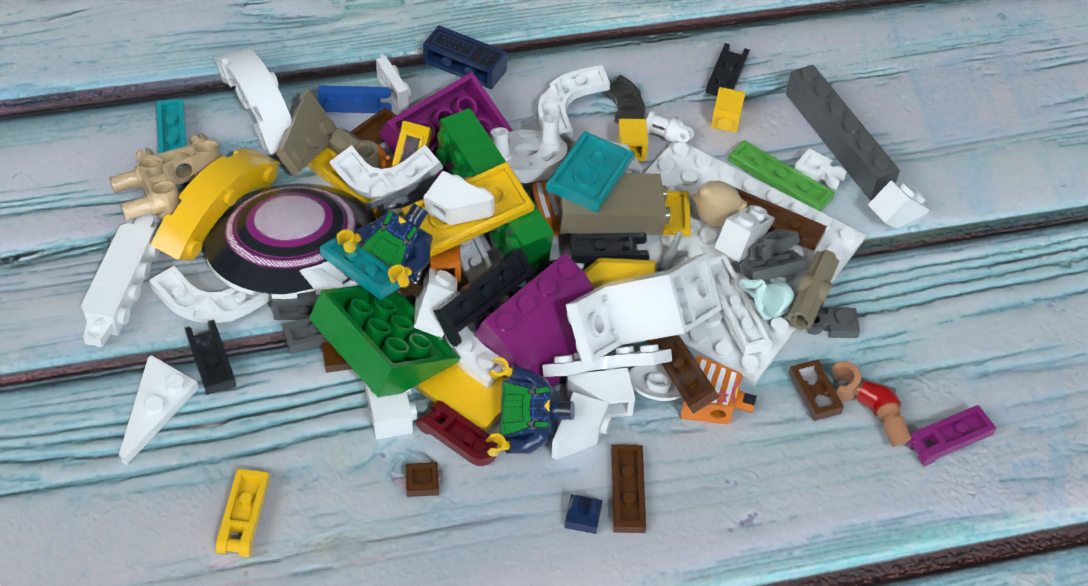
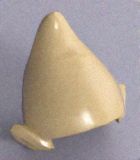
M720 180L703 183L697 193L691 195L697 204V211L701 220L711 227H723L726 218L746 208L748 203L741 198L738 190L732 185Z

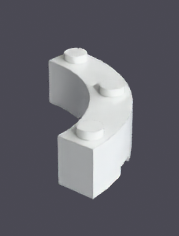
M249 48L214 57L223 83H227L230 87L235 86L236 94L244 108H251L258 122L253 124L264 154L271 155L276 153L285 130L291 125L292 118L278 89L275 73H269L255 51Z

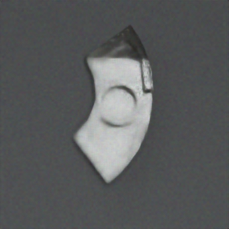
M619 75L610 85V90L606 91V96L615 103L618 109L614 122L618 124L619 119H644L645 104L640 90L629 79Z

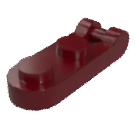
M436 401L430 407L431 411L427 415L423 414L416 420L417 427L423 433L431 434L476 466L489 465L496 458V456L493 457L487 453L490 448L497 449L496 442H486L490 434L442 401ZM439 420H445L442 424L438 423Z

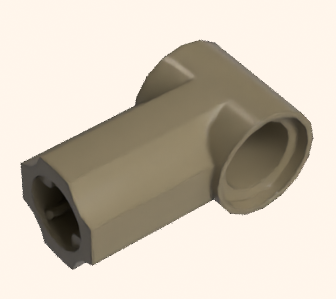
M338 128L333 132L331 139L328 141L330 149L340 154L352 145L366 163L374 168H379L378 146L375 142L370 140L362 141L346 129Z

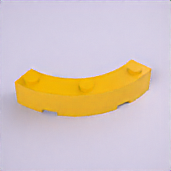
M249 148L235 150L230 157L224 155L205 167L181 192L178 198L182 201L173 214H166L151 246L177 260L194 261L202 249L204 239L223 213L245 194L258 188L270 187L277 177V168L280 162L255 149Z

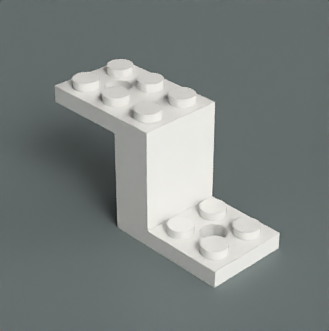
M707 253L696 255L669 270L607 282L566 304L567 318L572 325L576 339V349L580 354L582 364L594 362L623 344L685 334L722 310Z

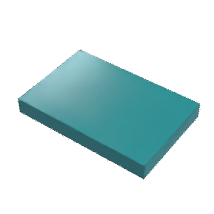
M584 131L546 183L545 190L598 213L634 160L635 152Z

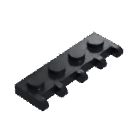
M522 248L511 250L433 310L449 342L453 346L457 347L462 343L458 332L466 326L472 332H476L480 326L477 318L487 310L492 314L499 308L497 303L507 294L511 298L519 291L518 285L524 281L528 284L536 277Z

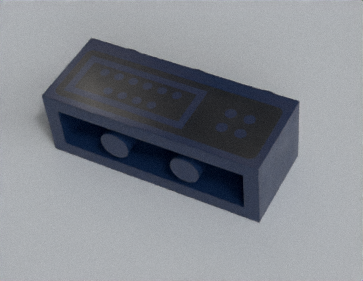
M438 25L423 43V63L461 78L473 72L483 87L492 90L507 71V51Z

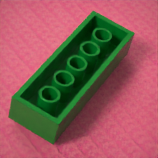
M470 108L440 119L436 156L441 164L446 166L449 174L459 175L463 179L469 176L474 177L506 162ZM535 204L534 211L488 231L491 243L495 248L500 249L503 256L514 248H522L534 272L550 259L554 232Z

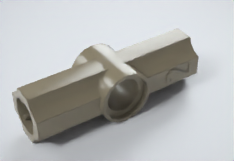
M824 250L821 252L817 251L814 255L808 272H805L795 294L797 297L787 317L792 327L803 330L806 328L810 329L819 312L818 310L823 306L832 286L831 280L840 261L836 258L835 253Z

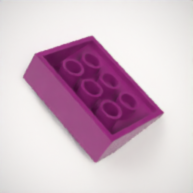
M471 72L387 121L379 134L395 155L402 121L430 127L432 135L428 148L437 158L436 150L438 149L439 142L437 133L440 128V119L470 108L490 138V132L494 128L504 127L509 132L513 130L476 76ZM408 136L402 162L417 151L420 139ZM442 165L444 168L440 170L438 173H436L437 176H439L442 171L449 173L445 165Z
M564 253L484 319L474 336L485 347L504 358L508 362L509 367L515 365L529 369L548 380L550 385L554 387L565 376L544 377L542 365L554 363V357L572 355L573 357V353H577L576 339L572 325L567 318L566 304L594 290V287L581 268Z

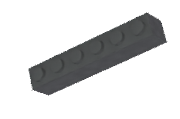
M809 65L791 71L786 95L870 201L873 200L891 180L896 183L900 172L899 168L814 65Z

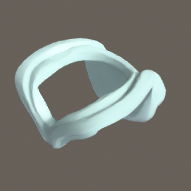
M744 278L738 281L742 289L754 297L755 307L765 320L787 313L794 303V292L784 282L766 284L762 279L749 280Z

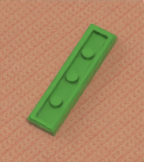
M746 140L729 154L728 161L820 212L834 198V191Z

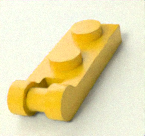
M237 468L216 541L217 554L227 555L228 552L239 553L240 557H251L257 526L270 482L269 472ZM232 532L242 533L241 540L232 539Z

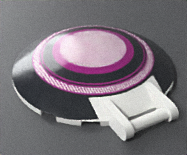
M309 183L276 185L246 194L238 199L234 205L230 206L204 239V251L207 263L213 273L225 284L238 291L250 295H255L256 292L272 294V299L297 298L299 293L315 291V294L318 295L324 289L361 286L323 258L320 253V246L334 239L340 231L350 230L354 233L355 230L370 224L376 218L371 210H366L364 202L350 193L337 188Z

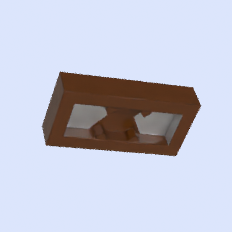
M818 359L790 366L788 374L814 421L842 414L844 406Z

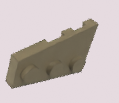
M309 88L301 93L299 97L300 104L298 108L294 109L291 116L293 118L291 125L285 130L276 154L292 176L299 173L328 146V141L331 139L333 132L338 129Z

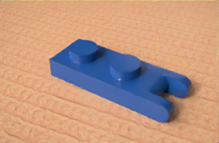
M318 85V102L325 112L378 113L385 107L392 111L390 103L381 102V98H389L391 96V89L389 87Z

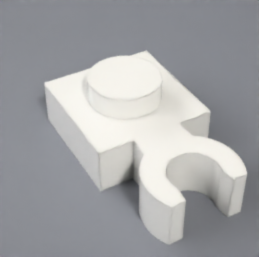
M811 149L804 153L794 168L817 182L821 179L826 181V184L832 189H837L840 180L844 181L847 171L841 167H832L833 160Z

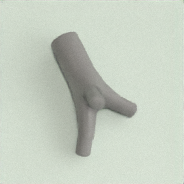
M681 231L676 232L669 248L667 245L662 246L664 256L657 268V272L669 270L675 260L688 256L687 250L678 251L682 235Z

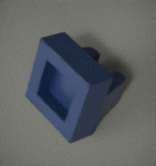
M571 494L564 528L596 534L603 500Z

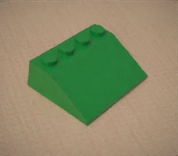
M362 286L321 290L309 317L319 332L324 335L378 398L402 394L458 363L461 358L443 338L414 328L415 308L404 296L395 291L379 300Z

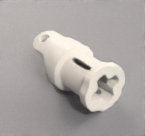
M651 111L646 119L647 134L651 132L665 137L666 141L672 142L676 140L683 143L694 137V130L683 125L678 119L672 118L670 120L661 117L655 111Z

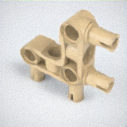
M199 133L200 138L196 134L192 135L190 138L191 145L155 155L150 148H145L146 153L142 149L138 150L136 153L138 165L134 167V170L109 177L115 194L137 187L143 189L146 194L144 197L121 203L126 220L150 213L164 219L166 214H173L181 202V199L178 198L177 184L193 180L205 167L221 157L218 142L208 140L204 133ZM186 163L184 167L177 168L180 164Z

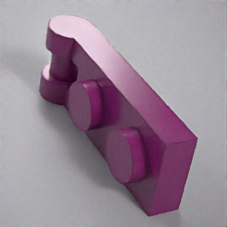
M976 405L911 433L912 439L906 442L911 450H916L918 453L917 458L921 464L928 466L940 457L992 436L996 427L981 407ZM931 440L934 445L928 447L925 442Z

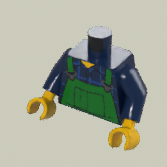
M413 203L405 217L390 210L377 220L355 230L354 233L350 230H342L336 237L338 244H343L344 251L347 253L355 251L356 243L361 244V249L389 267L388 276L391 283H395L397 280L400 287H406L409 284V279L414 281L418 273L430 263L433 236L420 228L428 211Z
M497 357L491 361L492 363L499 364L502 371L498 373L491 370L489 371L490 377L498 379L505 375L507 380H502L500 434H491L486 442H496L499 447L498 449L490 448L487 451L490 456H497L502 450H505L507 454H530L546 444L549 438L555 436L558 429V420L574 419V402L559 401L558 392L550 385L548 380L529 369L515 365L509 367L508 362L502 357Z

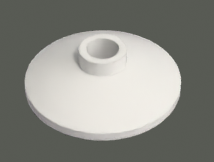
M662 364L634 366L629 372L633 389L642 396L659 401H671L682 397Z

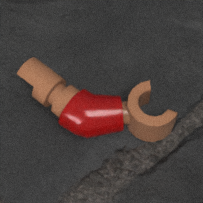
M841 361L834 364L831 376L836 381L843 380L850 383L848 386L840 385L837 390V395L841 402L853 400L857 396V401L871 409L873 414L878 416L880 421L883 422V428L892 448L903 445L912 439L904 417L900 416L902 414L900 410L901 402L890 387L869 380H865L864 383L861 382L860 370L851 362Z

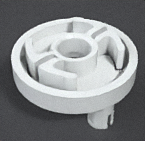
M549 114L541 118L542 131L518 130L509 132L504 127H497L491 130L493 143L509 164L520 183H531L549 179L568 154L567 144L559 137V117Z

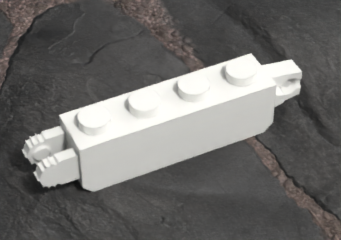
M152 213L142 215L136 218L134 224L125 223L119 226L80 306L86 324L83 335L85 344L103 347L110 335L118 336L123 325L128 323L130 309L133 303L137 302L140 297L141 285L144 279L147 280L149 278L154 257L157 258L160 254L159 249L151 246L158 230L157 224L154 223L156 222V215H152Z

